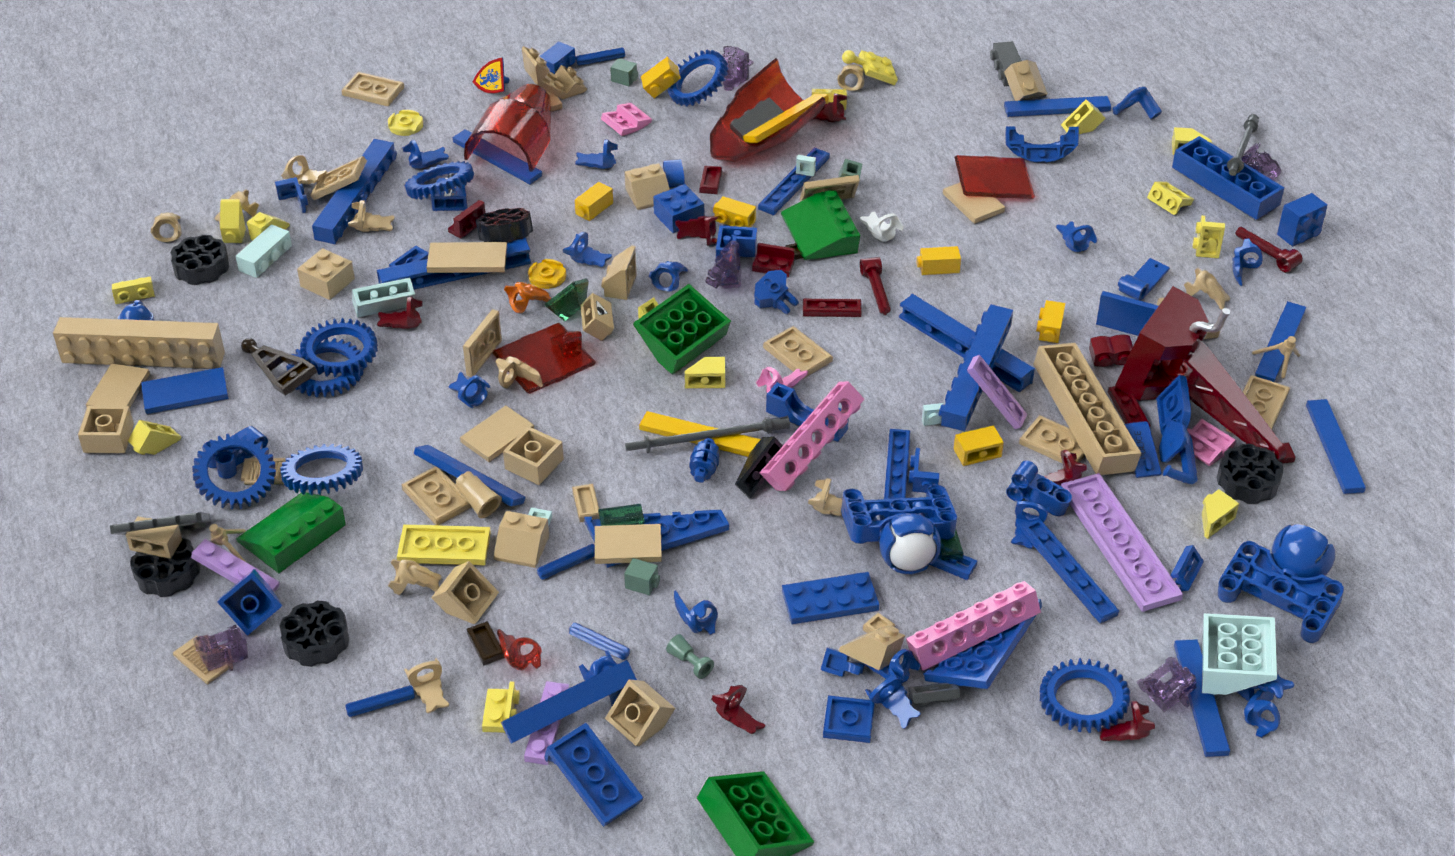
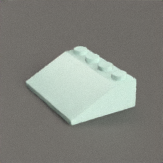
M1204 613L1202 693L1227 695L1277 679L1274 617Z

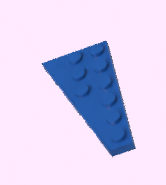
M721 509L695 511L693 514L681 515V512H672V515L661 516V513L630 514L624 518L604 516V519L593 520L592 517H584L585 525L594 543L595 526L661 524V551L729 530V522ZM611 563V564H605V565H606L607 568H608V567H612V566H615V565H618V564H621V563Z
M1038 599L1039 606H1040V609H1041V608H1042V602H1041V599ZM1036 615L938 663V667L933 671L927 670L923 673L925 681L988 689Z

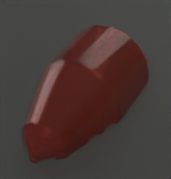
M775 58L734 94V99L727 105L724 115L719 118L710 133L711 157L716 160L733 163L786 142L825 109V98L822 96L796 120L762 141L750 144L743 141L730 129V123L735 118L739 119L748 109L752 110L759 101H764L770 97L784 112L804 101L788 84L781 72L779 61Z
M526 84L491 103L465 143L464 160L469 159L484 133H493L507 137L517 144L526 156L529 171L533 172L551 140L552 106L550 95L539 85Z

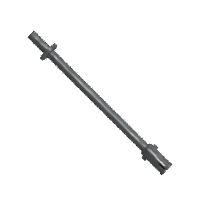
M1256 114L1249 115L1248 119L1244 122L1245 132L1237 153L1227 163L1231 176L1236 175V173H1239L1244 168V162L1242 161L1251 134L1258 129L1259 117Z
M788 415L771 419L770 417H765L762 422L655 439H649L648 435H644V440L625 443L626 451L646 449V452L650 453L651 447L761 430L769 434L774 430L790 429V421Z

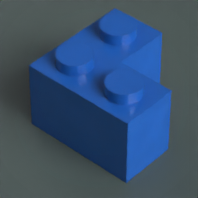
M719 225L716 244V267L735 268L736 256L756 257L757 228Z

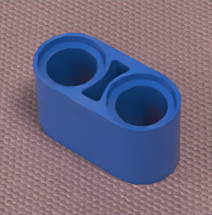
M664 160L663 171L666 174L669 188L684 185L685 178L682 160Z

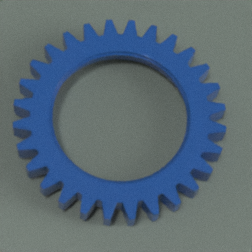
M707 49L705 54L701 50L700 56L695 52V58L689 55V61L683 59V66L678 64L681 79L667 90L677 105L680 104L681 106L685 105L688 107L689 104L694 106L695 102L700 104L701 99L706 101L707 96L712 97V92L718 91L717 87H722L721 82L726 81L725 76L728 75L726 71L729 68L725 58L719 52ZM706 64L716 67L712 79L703 88L693 93L682 92L681 88L684 79L694 69Z
M453 161L449 164L444 163L443 165L439 164L436 167H430L429 170L424 169V172H418L417 175L409 178L404 186L407 195L412 199L417 200L419 197L422 200L423 195L428 199L430 194L435 198L436 193L442 196V191H446L449 194V189H452L454 192L456 191L455 186H458L460 189L462 188V183L466 186L467 182L470 183L473 179L474 171L469 162L457 161L454 163ZM450 173L455 174L437 183L421 185L437 176L449 175Z
M334 318L333 324L326 320L325 327L318 323V330L312 327V334L307 331L306 336L302 338L300 343L301 358L314 365L318 375L325 372V377H328L331 373H333L334 377L338 373H341L342 377H344L346 372L352 375L354 369L360 372V366L366 368L367 362L372 363V358L376 357V352H378L377 338L371 327H367L365 323L360 325L359 320H356L355 324H353L351 318L348 323H345L344 318H341L340 323H337ZM345 334L354 336L364 346L357 356L343 362H327L315 355L319 343L334 335Z
M326 338L324 342H320L317 346L315 355L332 352L342 354L350 360L357 356L361 350H357L356 345L351 346V342L344 343V339L337 342L336 338H333L329 342L328 338ZM300 349L295 350L296 354H291L301 358ZM288 363L286 365L287 371L294 367V365ZM360 366V372L354 369L352 375L346 372L344 377L341 375L331 380L318 381L309 379L295 388V390H300L302 394L306 390L308 396H311L312 392H314L316 398H318L320 392L323 393L324 398H326L327 392H330L334 397L335 390L342 394L343 387L349 391V384L356 386V381H360L365 367Z
M238 433L235 434L234 439H231L229 434H226V440L218 436L217 443L211 439L209 440L210 447L204 444V452H197L198 458H194V466H192L195 487L199 489L200 495L205 494L206 501L213 498L214 506L221 501V508H224L229 503L232 510L235 503H237L239 508L242 509L243 502L250 507L251 499L258 503V495L265 498L266 491H271V485L274 484L276 476L275 461H273V455L269 454V448H263V442L255 445L254 437L247 441L246 434L242 439H239ZM225 450H245L259 460L260 475L258 480L246 490L239 492L225 491L218 488L209 477L208 464L216 454Z
M323 444L321 447L314 445L313 449L306 447V451L298 450V454H291V458H286V462H282V467H280L282 481L289 490H294L295 493H298L300 489L303 495L306 493V490H309L311 496L314 490H317L319 495H321L323 489L328 494H330V488H334L338 492V485L346 489V482L352 485L353 480L357 481L363 471L362 457L359 452H355V449H350L349 446L343 448L342 444L334 447V444H331L329 447H326V444ZM335 458L347 462L344 469L326 477L310 478L301 476L296 472L305 463L317 459Z
M1081 658L1078 659L1077 665L1070 659L1068 667L1062 661L1059 669L1054 665L1052 671H1047L1040 685L1039 700L1042 702V709H1046L1045 714L1052 715L1051 720L1053 722L1060 719L1059 726L1062 727L1068 723V730H1072L1074 726H1077L1078 732H1081L1083 727H1086L1088 733H1091L1092 727H1095L1098 732H1101V726L1110 729V723L1117 725L1118 719L1123 720L1124 713L1128 712L1130 689L1127 688V681H1123L1122 674L1117 676L1116 669L1109 672L1108 664L1104 668H1100L1101 662L1099 660L1092 666L1090 658L1086 665L1083 664ZM1090 678L1101 682L1110 690L1113 703L1104 712L1082 715L1073 713L1060 705L1056 699V693L1058 688L1070 679Z

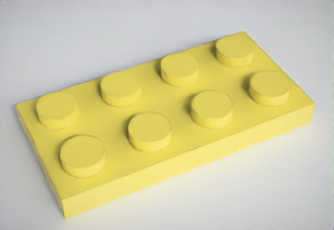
M403 524L397 560H413L420 564L461 565L470 561L473 565H486L491 534L490 527Z

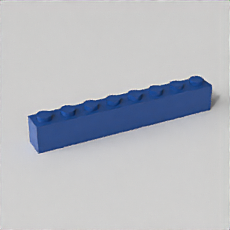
M373 139L362 155L367 162L359 179L338 189L313 223L314 240L336 244L338 239L343 236L348 222L352 221L358 213L357 209L352 208V203L365 200L366 203L370 193L374 191L377 183L381 181L384 173L388 171L391 163L395 161L397 151L395 150L394 142Z
M990 304L987 312H983L981 324H978L976 328V337L971 338L970 350H966L963 359L964 363L959 365L958 377L953 378L952 390L947 391L946 403L940 407L941 426L965 432L983 392L978 383L970 376L967 369L973 357L978 355L993 369L1011 328L1013 309Z

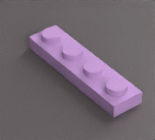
M980 355L973 357L967 369L970 376L978 383L983 392L986 393L1014 429L1021 428L1027 413Z
M204 539L192 552V559L235 584L255 569L269 584L273 592L279 587V581L207 539Z
M546 681L540 702L569 689V684ZM561 719L530 734L524 754L525 762L549 764V761H545V752L547 747L555 742Z

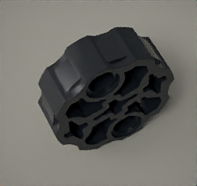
M524 208L499 209L485 213L476 219L479 240L484 242L508 243L523 239L533 232L530 211H526Z
M212 235L187 237L181 240V243L177 246H174L170 252L174 275L178 280H183L190 285L214 282L222 274L227 273L230 267L225 243L221 239L213 238Z
M1241 444L1239 447L1229 448L1224 452L1217 473V482L1225 490V494L1232 499L1244 501L1246 504H1258L1264 500H1271L1277 494L1283 475V465L1276 459L1275 453L1271 450L1257 447L1254 444Z
M182 537V541L171 559L136 552L131 557L130 566L139 589L147 595L155 594L159 597H169L179 591H185L194 584L195 577L200 573V563L191 558L194 551L191 541Z
M317 600L314 603L299 604L292 608L291 613L283 617L280 623L284 653L289 659L298 661L302 666L312 667L316 664H328L336 660L338 655L347 649L350 641L344 612L341 608L334 607L327 601Z

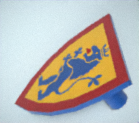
M503 57L489 61L478 71L472 81L478 89L491 94L505 92V84H508L510 79L504 76Z

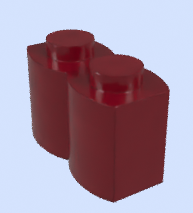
M1125 334L1112 337H1093L1090 339L1089 345L1093 365L1097 367H1106L1112 364L1125 365L1133 348L1130 336Z

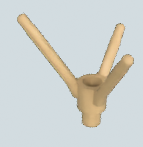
M1293 336L1288 337L1284 342L1252 351V354L1255 355L1279 349L1285 357L1281 378L1286 376L1289 357L1292 352L1297 357L1300 356L1299 351L1295 347L1296 338Z
M212 524L209 528L211 531V542L217 545H225L234 556L245 561L228 542L227 534L244 533L245 529H223L218 527L217 524Z

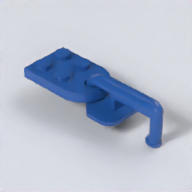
M1179 374L1156 398L1162 435L1159 455L1160 460L1167 463L1180 452L1183 472L1171 468V465H1168L1163 471V476H1168L1187 484H1195L1198 478L1193 441L1187 430L1191 418L1187 377Z

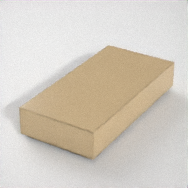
M587 484L572 487L579 522H584V517H592V520L601 519L594 485Z

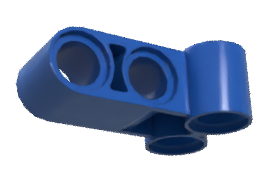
M248 426L238 432L239 439H242L246 434L247 441H250L253 437L255 438V445L263 442V448H266L268 444V438L253 426ZM210 441L204 443L210 447ZM241 449L225 450L216 454L210 460L208 467L217 468L219 477L230 479L237 474L236 466L243 463L245 458H251L254 455Z
M1028 460L1022 461L1012 475V482L1006 489L1007 496L1015 502L1018 499L1022 501L1024 498L1045 508L1050 507V514L1063 516L1072 500L1071 493L1038 474V468L1033 462Z

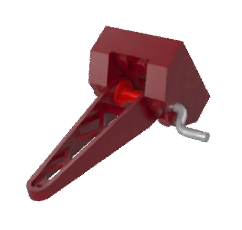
M1172 286L1139 333L1114 387L1133 395L1139 401L1154 400L1179 374L1186 376L1189 387V399L1246 444H1254L1257 447L1271 450L1275 453L1278 461L1284 459L1286 456L1284 445L1213 352L1203 342L1207 332L1215 333L1223 328L1230 310L1223 308L1216 323L1213 325L1208 324L1209 321L1199 300Z

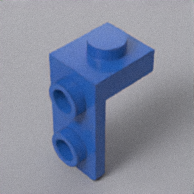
M297 177L275 181L278 200L297 197L302 213H306L305 206L308 205V200L304 193L303 185L298 183Z
M916 448L915 455H911L910 468H914V470L909 472V483H913L912 492L927 493V488L930 485H939L940 473L918 471L920 448Z

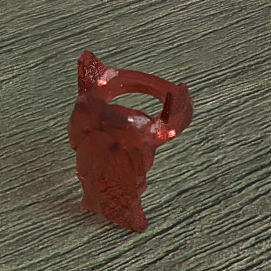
M500 629L497 630L504 657L512 668L522 671L530 663L536 669L541 666L542 649L538 642L526 637L515 640L513 635H507ZM522 645H533L530 653L526 655L521 654L520 649Z

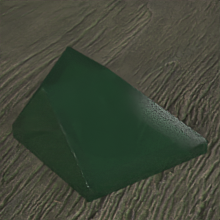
M585 278L572 282L544 305L563 321H566L577 311L581 310L580 305L587 299L588 279Z

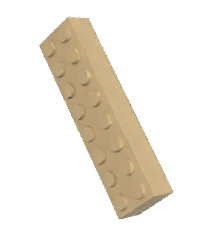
M59 317L53 331L62 363L104 365L112 363L130 366L146 365L215 369L220 368L225 355L218 323Z
M1067 343L1039 346L1033 365L1095 474L1107 475L1134 472L1141 452L1077 344Z

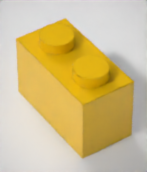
M668 56L641 76L643 89L653 98H656L681 79L678 66Z
M993 425L955 434L954 451L962 465L966 466L1002 457L1004 442Z

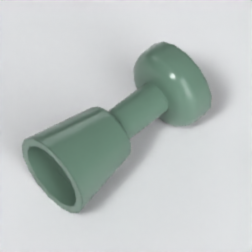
M681 634L674 636L667 644V653L682 661H689L694 665L693 673L697 678L703 679L712 671L714 661L709 657H702L701 659L694 654V649Z

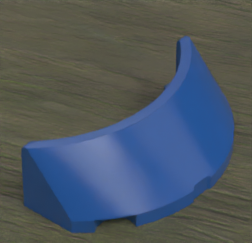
M1006 126L1005 128L1006 146L1018 157L1035 163H1048L1064 158L1078 146L1079 127H1069L1065 135H1060V141L1051 144L1027 143L1024 141V135L1016 132L1015 126Z

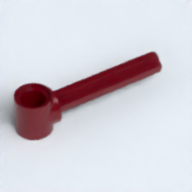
M1239 227L1235 232L1239 238L1243 240L1249 238L1263 252L1277 259V266L1282 272H1289L1303 261L1301 253L1296 249L1290 251L1288 249L1281 250L1243 227Z
M881 258L860 259L861 275L870 281L879 312L887 315L891 308L880 278V274H882Z

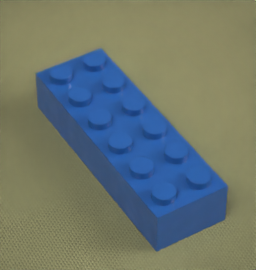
M1198 136L1175 150L1172 168L1250 217L1257 220L1281 205L1285 187L1245 163L1243 170L1231 176L1227 163L1233 156L1204 138Z

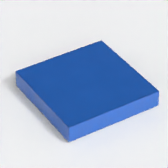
M828 695L823 738L870 743L875 703L866 699Z

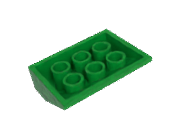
M836 190L818 192L781 211V216L804 260L858 253L861 235Z
M687 284L636 320L633 325L658 363L673 375L725 337L731 320L690 284Z
M306 492L304 495L300 493L238 536L236 541L279 574L346 526L343 507L326 496L314 493L311 496L309 492Z
M764 771L708 777L697 796V800L735 856H791L814 844V840Z

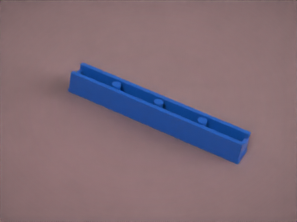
M526 238L507 243L505 270L531 264L530 248ZM428 259L377 270L379 284L410 278L414 290L492 273H427Z
M913 293L900 303V306L903 308L902 313L899 315L900 319L964 358L966 350H970L971 338L976 337L975 331ZM1001 348L992 371L1001 382L1017 392H1021L1028 385L1033 384L1035 368Z

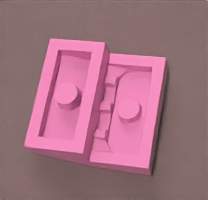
M632 103L619 104L616 111L602 113L601 120L621 136L634 133L652 121L648 115Z
M1203 419L1192 430L1187 429L1193 441L1194 456L1208 466L1221 459L1224 452L1236 444L1234 438Z

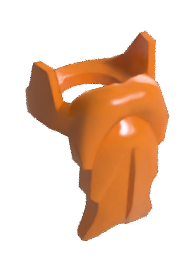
M517 282L514 286H505L504 288L508 295L510 306L516 313H523L529 300L535 299L543 300L550 304L553 303L548 292L532 284ZM519 294L522 300L516 301V298Z

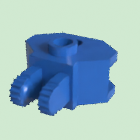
M782 270L768 271L755 284L754 304L759 308H778L783 313L788 314L790 309L783 301L787 300L793 306H797L799 301L789 292V288L786 286L787 274Z

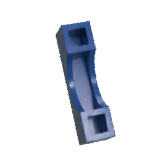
M778 382L766 394V412L777 417L788 415L789 421L798 426H801L814 411V409L806 406L798 398L795 389ZM826 418L825 425L828 426L829 420ZM849 418L847 419V424L843 428L838 429L834 434V441L839 442L847 432Z

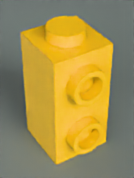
M597 182L575 199V214L591 221L613 204V188Z
M724 196L714 204L713 213L714 216H718V219L715 220L716 222L737 227H752L756 222V206Z
M958 246L920 248V256L916 257L917 268L921 269L922 275L960 273L961 256Z
M1046 300L1045 307L1040 308L1039 319H1042V321L1038 320L1036 332H1040V341L1059 343L1066 303Z

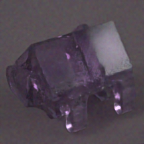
M724 46V54L722 56L728 63L727 67L729 70L726 71L728 75L725 76L726 81H723V87L726 91H732L734 86H739L749 79V66L753 65L754 61L749 59L748 52L735 46Z
M1255 143L1244 153L1242 161L1261 174L1269 172L1266 177L1273 180L1281 174V168L1277 161L1271 158L1269 153H1266V151L1259 153L1257 149L1261 144Z
M729 242L715 258L713 268L709 269L707 273L710 277H706L705 280L708 285L716 289L719 286H722L724 289L741 287L740 277L742 269L740 255L737 253L739 250L738 242Z
M236 624L227 627L226 631L211 636L205 634L193 639L195 648L199 652L208 671L225 665L228 666L230 671H233V663L248 658L247 641L245 638H242L241 631L237 628ZM228 640L227 643L218 645L219 642Z
M1168 657L1163 665L1146 678H1140L1137 681L1140 689L1147 693L1149 698L1163 712H1166L1179 701L1188 708L1189 700L1187 695L1197 688L1195 675L1187 667L1182 668L1175 657ZM1171 671L1172 678L1162 683L1159 679Z

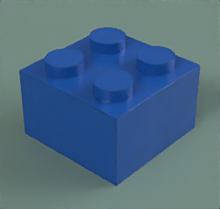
M686 184L653 196L654 214L672 233L679 231L675 224L676 221H689L690 219H698V217L705 216L704 203Z
M1313 193L1285 204L1277 235L1292 247L1318 236L1322 231L1328 204Z

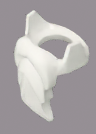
M871 212L869 217H860V221L868 227L873 237L882 242L893 239L896 234L895 229L897 228L902 231L904 227L898 216L893 213L878 218L875 212ZM890 219V224H886L884 221Z

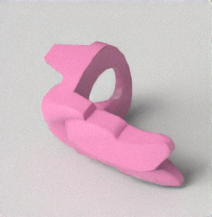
M766 367L762 370L756 384L758 387L766 385L767 393L777 382L793 388L808 374V371L800 372V369H796L789 376L782 379L777 370Z

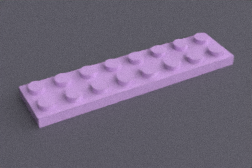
M1099 473L1061 484V487L1068 490L1072 495L1071 507L1142 612L1182 600L1183 593Z

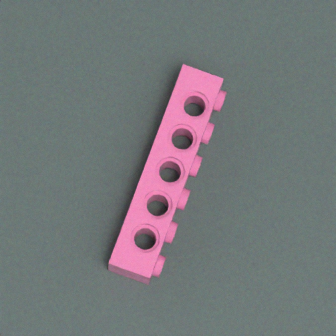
M849 381L837 383L760 471V474L775 490L787 491L794 485V480L808 469L807 465L821 454V449L825 444H829L834 439V434L838 429L843 428L847 424V419L851 414L856 413L860 409V404L864 401L861 394ZM839 403L842 405L841 411L838 409ZM826 418L829 420L828 426L825 425ZM813 433H815V436H816L814 442H813V440H812V434H813ZM800 448L802 449V456H801V457H799V454H798V451H799ZM788 463V465H789V470H788V472L786 473V471H785V465Z
M1025 581L1016 583L1013 587L996 593L992 597L978 602L964 611L957 612L953 616L906 638L908 648L912 651L914 658L921 664L920 669L924 671L1041 613L1036 590Z

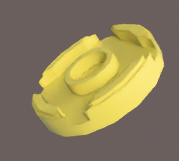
M401 110L399 114L395 115L393 113L388 118V128L396 135L409 136L423 128V117L413 110Z

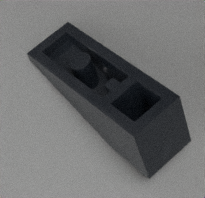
M774 436L762 437L750 452L735 483L749 499L753 497L766 480L760 474V471L783 446Z

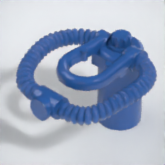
M1142 86L1132 90L1120 103L1114 106L1113 114L1118 115L1122 110L1138 102L1151 120L1159 116L1162 110L1147 88Z

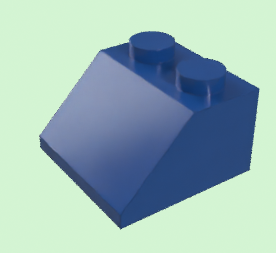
M255 569L249 572L217 601L247 636L283 606L269 584Z

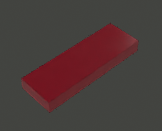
M803 299L804 317H861V299Z
M1114 386L1108 387V394L1124 423L1146 421L1149 427L1151 426L1133 395L1127 394Z

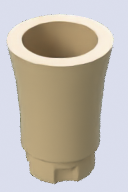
M470 471L461 474L457 478L456 488L459 489V493L468 501L479 518L488 517L501 504L502 497L487 487Z

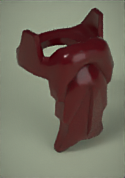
M834 93L833 102L823 104L806 115V119L828 120V122L833 123L846 120V117H844V106L840 101L847 100V96Z
M701 216L698 219H690L689 221H676L675 224L679 228L677 239L685 236H699L700 238H706L707 246L717 244V239L713 238L716 233L715 220L718 219V216Z
M407 297L406 311L393 313L378 312L380 320L377 322V326L402 329L418 327L422 323V319L415 308L422 307L423 301Z
M1065 449L1061 451L1064 468L1043 476L1060 486L1062 483L1082 478L1081 472L1087 470V465L1077 462L1076 453H1071Z
M731 686L729 691L724 694L712 695L711 700L717 705V713L733 725L751 734H754L756 730L765 728L766 725L752 718L740 706L747 691L745 686Z
M1131 701L1133 720L1112 725L1110 729L1101 726L1100 740L1123 741L1148 737L1151 732L1150 730L1155 729V723L1142 716L1149 713V706L1142 705L1137 701Z

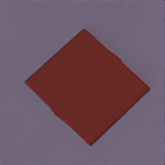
M956 155L954 157L962 191L965 196L1033 199L1035 197L1023 158Z
M561 323L553 324L533 334L521 337L519 340L495 349L492 353L497 359L506 360L509 356L517 358L540 373L542 387L524 377L516 376L515 380L528 394L553 383L560 382L571 375L594 366L596 363Z

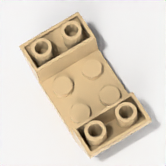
M522 47L524 69L539 88L561 99L587 91L583 84L584 81L576 75L577 72L573 68H566L561 65L557 72L553 74L546 66L547 62L539 57L540 53L536 49Z

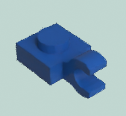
M827 647L820 670L843 677L845 671L856 675L862 674L865 665L849 661L850 656L839 652L837 649Z

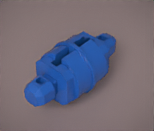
M711 438L698 442V445L694 447L690 455V474L699 483L711 479L719 465V447Z

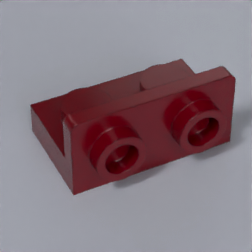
M478 200L454 217V224L448 227V232L461 239L477 227L476 219L486 213L485 203Z
M758 243L752 271L766 274L768 271L782 270L789 277L794 266L795 249Z

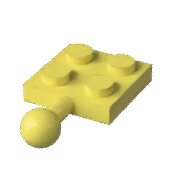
M847 50L842 54L844 63L862 65L865 75L892 85H895L898 81L891 60L887 57L882 58L873 52L863 50L858 55L859 57L851 50Z

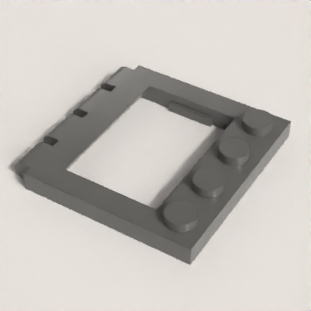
M198 512L110 525V532L114 535H126L127 532L179 525L180 531H183L184 526L193 525V529L206 527V523L211 522L210 513Z

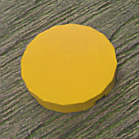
M544 259L538 264L535 262L528 270L530 283L541 289L555 288L561 285L567 276L563 264L553 259Z

